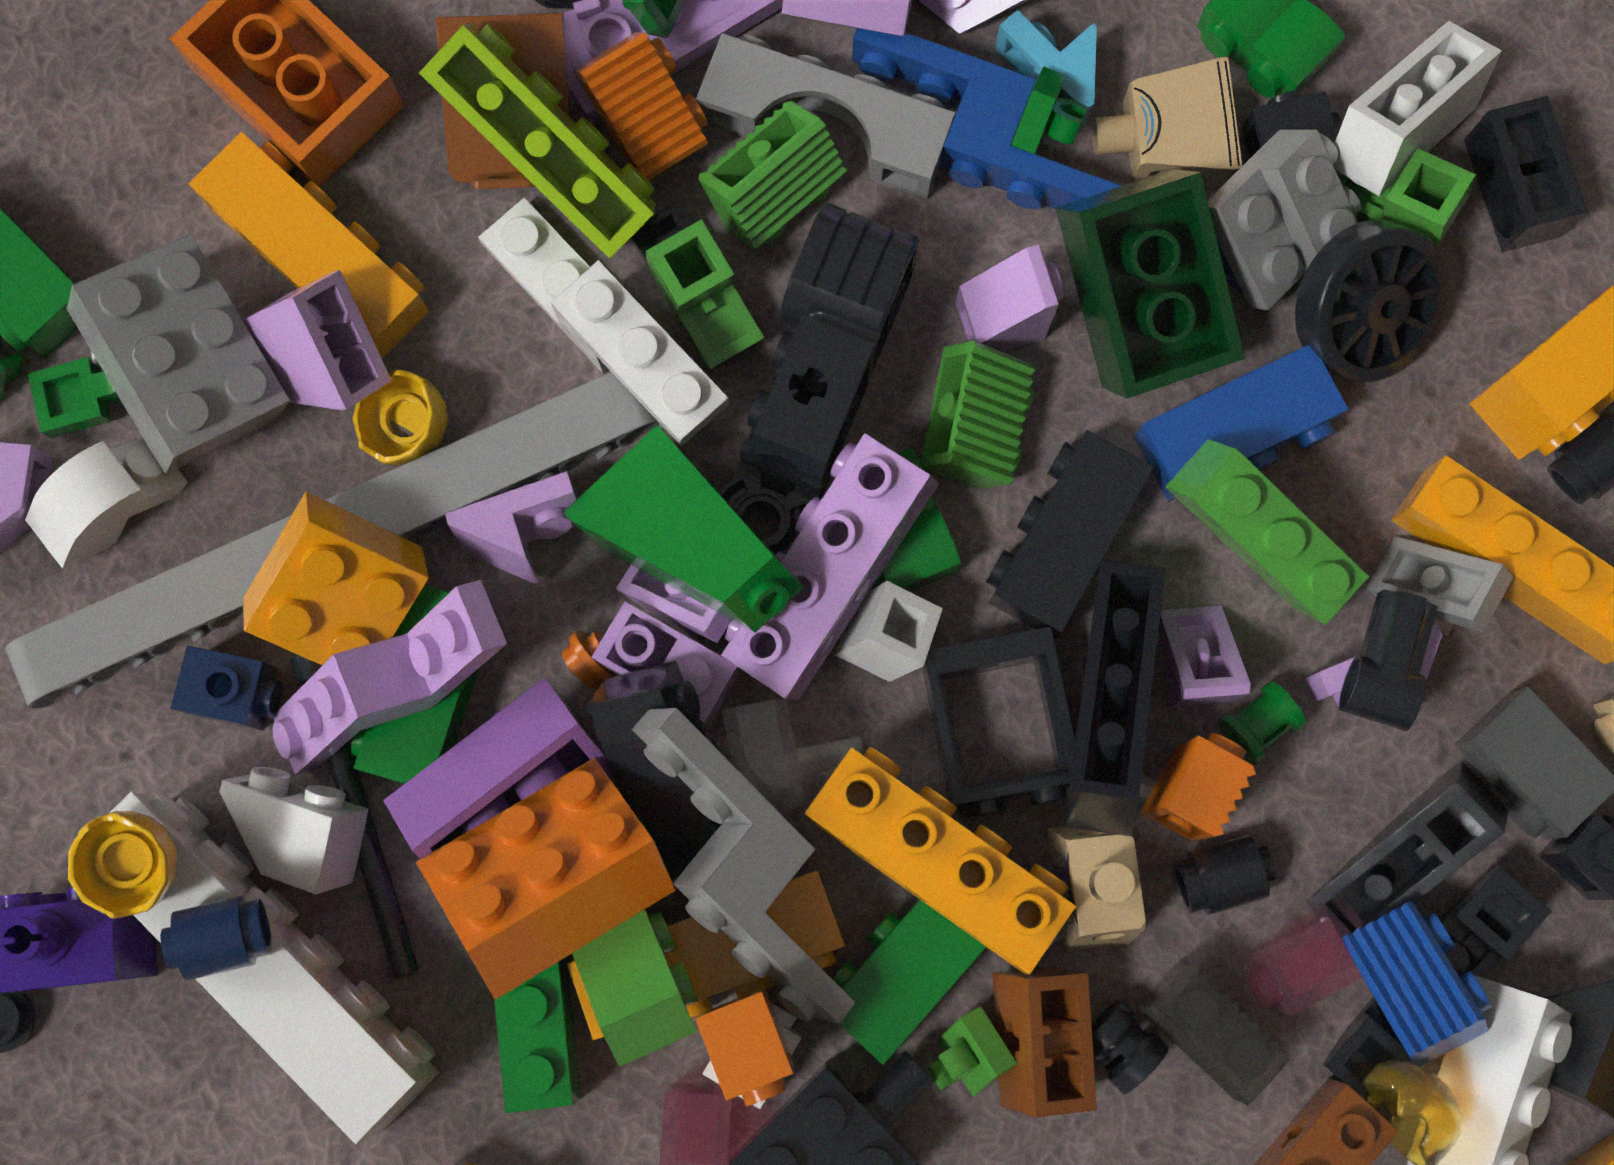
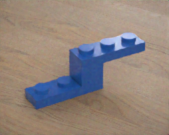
M862 28L856 29L853 37L852 62L860 64V69L863 73L882 82H891L896 77L917 85V90L921 94L933 97L942 103L949 102L951 98L961 101L943 145L940 167L949 170L948 174L955 182L970 188H981L984 183L1007 191L1006 196L1011 202L1027 209H1039L1042 204L1055 209L1056 207L1121 186L1011 145L1036 79L907 32L904 33V36Z

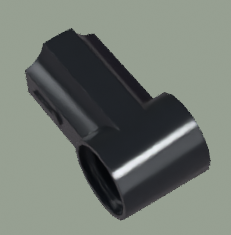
M1383 589L1377 593L1361 653L1350 664L1342 685L1339 698L1340 711L1403 731H1408L1419 713L1424 697L1426 679L1424 675L1420 674L1438 606L1430 603L1425 597L1405 591L1397 592Z

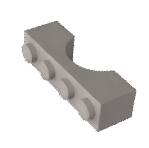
M721 33L696 97V101L705 114L709 125L744 137L748 133L755 132V126L763 125L765 118L773 117L774 110L782 109L784 102L792 101L810 113L832 117L849 127L860 139L869 161L870 180L928 199L941 162L943 145L955 117V112L947 110L939 100L923 94H915L909 97L888 90L882 81L863 74L850 77L830 70L825 62L813 56L798 55L794 58L774 51L768 43L757 37L742 35L739 38H735Z

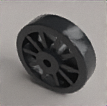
M1367 220L1339 232L1317 253L1300 284L1295 307V325L1302 347L1309 345L1323 361L1327 370L1354 382L1368 383L1380 381L1405 369L1428 346L1445 312L1449 283L1447 267L1442 253L1435 243L1424 234L1389 220ZM1352 272L1353 276H1351L1346 282H1344L1348 274ZM1340 290L1338 302H1335L1336 296Z

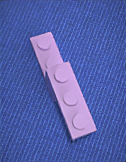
M478 580L456 586L407 634L333 654L275 713L272 728L273 739L280 755L285 759L289 758L295 775L321 766L360 730L431 709L507 644L482 581Z

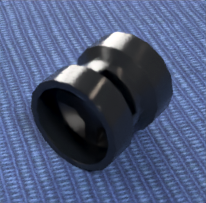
M1121 999L1111 1004L1091 1024L1094 1061H1100L1108 1070V1080L1124 1095L1141 1084L1168 1053L1169 1047L1155 1033H1145L1136 1024V1014Z

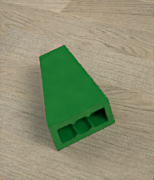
M658 425L564 511L565 515L603 550L754 633L772 617L778 615L785 608L786 604L804 588L694 462Z

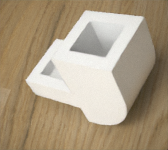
M143 437L112 450L102 441L69 459L46 479L36 492L25 521L61 568H65L111 547L119 540L129 517L173 499L183 491L187 480L178 469L165 475Z

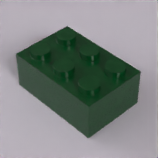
M1171 169L1055 208L1103 389L1128 399L1245 359L1201 172Z

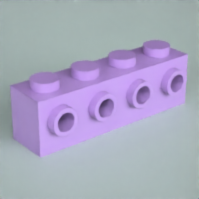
M865 433L857 445L850 442L840 452L830 472L835 477V480L822 500L814 497L803 509L795 525V530L800 532L787 554L783 552L776 554L804 588L786 604L785 608L778 615L772 617L756 633L731 621L724 635V638L729 643L721 656L785 699L799 701L939 485L930 474Z

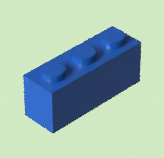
M1307 345L1143 423L1134 438L1147 463L1154 467L1152 473L1169 503L1177 498L1165 486L1207 439L1238 449L1261 472L1280 460L1276 451L1296 441L1301 451L1333 436L1336 432L1332 424L1349 409L1323 361Z

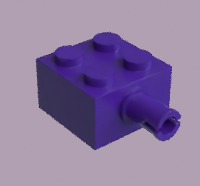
M68 888L67 893L42 894V892L0 896V993L158 976L156 938L134 915L116 919L110 918L107 914L84 904L74 888Z

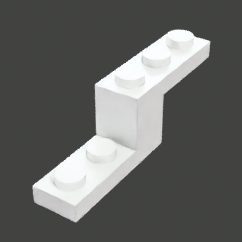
M525 197L478 237L481 244L591 362L603 374L609 369L681 447L729 405L728 397L602 263L598 260L590 267Z

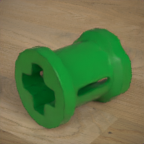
M1270 681L1260 688L1261 695L1235 716L1225 714L1218 721L1224 735L1246 750L1247 753L1244 759L1252 765H1257L1264 760L1263 751L1288 731L1296 732L1307 724L1301 708L1289 693L1274 681Z

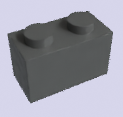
M1529 687L1508 693L1454 744L1466 756L1461 763L1463 762L1488 789L1494 786L1512 804L1507 809L1508 815L1520 829L1534 838H1537L1539 835L1545 840L1568 837L1614 793V775Z

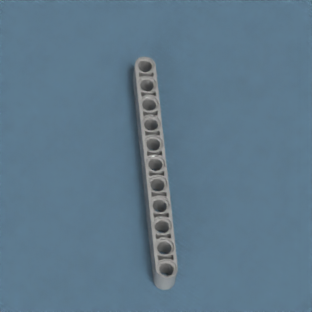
M610 372L328 498L326 501L405 539L424 532L425 537L449 527L445 513L526 486L537 480L540 481L566 471L569 473L578 469L576 463L595 454L598 460L634 444V436L653 429L656 425L662 430L664 427L621 381ZM291 515L10 642L6 646L5 651L30 709L50 707L56 704L54 701L55 697L70 690H74L75 695L97 686L114 678L113 671L130 663H133L134 668L172 652L173 648L171 645L191 636L194 642L232 625L230 618L243 613V597Z

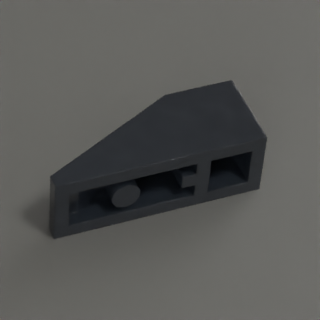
M1462 762L1415 799L1306 902L1333 932L1342 939L1346 934L1353 933L1357 928L1365 927L1369 922L1379 919L1382 915L1389 914L1393 909L1401 908L1406 902L1413 901L1415 903L1505 833L1508 810Z

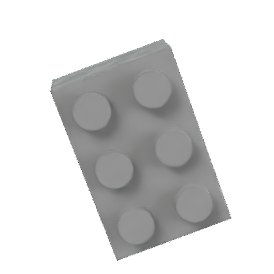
M191 233L72 285L67 311L165 475L277 420L289 403V398Z

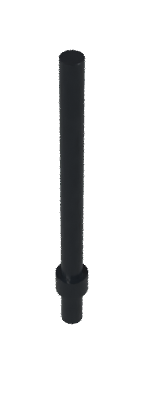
M297 654L290 659L297 685H304L322 666ZM348 741L327 762L335 788L346 794L344 801L369 809L358 863L393 977L397 978L417 971L419 967L358 770L353 769L355 760L351 754V747Z

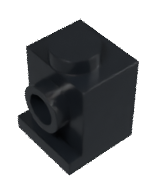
M1599 814L1590 815L1568 837L1552 839L1538 856L1587 900H1614V818L1607 815L1602 817Z

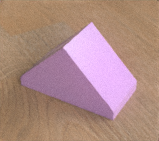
M1222 605L1161 610L1160 632L1169 708L1233 703L1250 694L1251 683Z

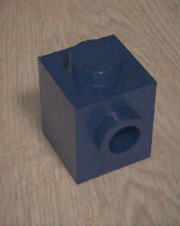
M187 645L170 709L192 716L262 731L265 718H273L278 711L282 698V682L275 680L278 669L263 661Z

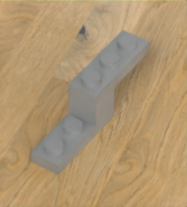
M677 708L649 709L632 729L648 745L644 749L645 756L670 777L678 776L694 792L690 797L694 806L707 818L721 824L673 883L690 900L685 909L699 924L709 931L718 933L720 930L736 945L731 951L733 957L745 969L760 978H764L766 975L781 989L777 995L778 1001L794 1016L805 1022H809L813 1017L840 1024L855 1004V1001L765 913L815 848Z

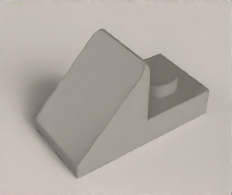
M1395 536L1365 590L1374 596H1377L1378 592L1385 589L1397 592L1405 591L1427 598L1430 603L1438 606L1433 625L1437 623L1442 634L1447 637L1454 624L1484 633L1514 577L1503 564Z

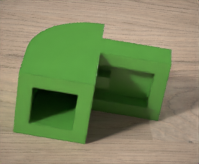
M1419 148L1415 150L1397 181L1380 196L1365 187L1357 185L1339 172L1338 174L1341 184L1351 189L1360 200L1361 210L1356 215L1359 223L1367 220H1389L1424 234L1437 247L1469 198L1476 174Z
M702 219L646 251L647 264L663 298L676 320L680 321L709 372L764 341L763 334L733 285L735 274Z

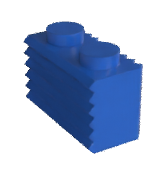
M1413 901L1406 902L1401 908L1393 909L1389 914L1382 915L1379 919L1369 922L1365 927L1357 928L1353 933L1346 934L1341 939L1349 956L1416 1069L1489 1031L1482 1012L1492 1008V1005L1471 971L1458 976L1445 954L1454 950L1455 946L1435 913L1423 918Z

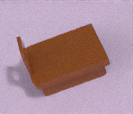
M564 13L435 17L438 51L464 24L474 22L480 29L487 23L492 25L515 48L516 52L510 59L528 77L536 70L560 92L563 99L557 106L571 118ZM442 96L447 164L449 174L454 180L460 183H472V189L535 187Z

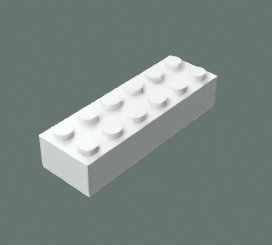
M131 791L109 813L115 811H134L153 817L167 828L177 848L176 878L165 896L148 912H142L134 916L161 943V929L170 927L171 915L174 911L242 896L245 902L261 899L270 924L272 953L257 957L255 965L196 978V980L355 1144L384 1131L440 1073L429 1062L436 1055L433 1048L412 1028L407 1027L401 1033L383 1015L390 1008L383 996L363 980L355 986L338 969L344 962V959L335 947L318 934L309 939L293 923L299 916L296 908L273 888L264 893L248 877L254 870L251 862L238 849L227 842L219 847L203 831L210 823L195 805L183 797L174 802L163 793L154 796Z

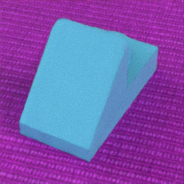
M1016 10L999 25L995 50L1018 73L1034 78L1036 81L1043 66L1065 74L1066 78L1058 98L1075 100L1085 105L1087 109L1078 133L1087 125L1095 102L1097 25L1095 23L1091 24L1060 52L1057 49L1054 37L1045 26L1036 21L1031 23L1019 10Z

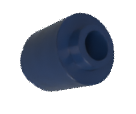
M239 896L174 911L171 915L170 927L162 928L160 933L161 948L166 966L169 970L179 968L182 977L186 981L256 964L257 957L272 953L270 924L261 899L245 902L244 898Z

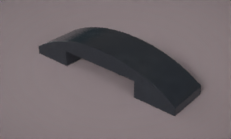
M1495 866L1439 919L1455 946L1454 950L1445 955L1458 976L1471 971L1473 975L1485 978L1500 959L1509 961L1552 911L1500 866ZM1374 997L1370 999L1350 1023L1323 1063L1327 1069L1343 1083L1348 1084L1376 1111L1381 1108L1415 1069Z

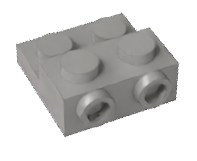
M1279 130L1208 200L1217 241L1250 308L1269 310L1307 271L1314 257L1330 239L1344 229L1359 223L1356 215L1361 210L1360 200L1351 189L1341 184L1333 166L1338 160V150L1335 144L1328 137L1320 134L1318 130Z

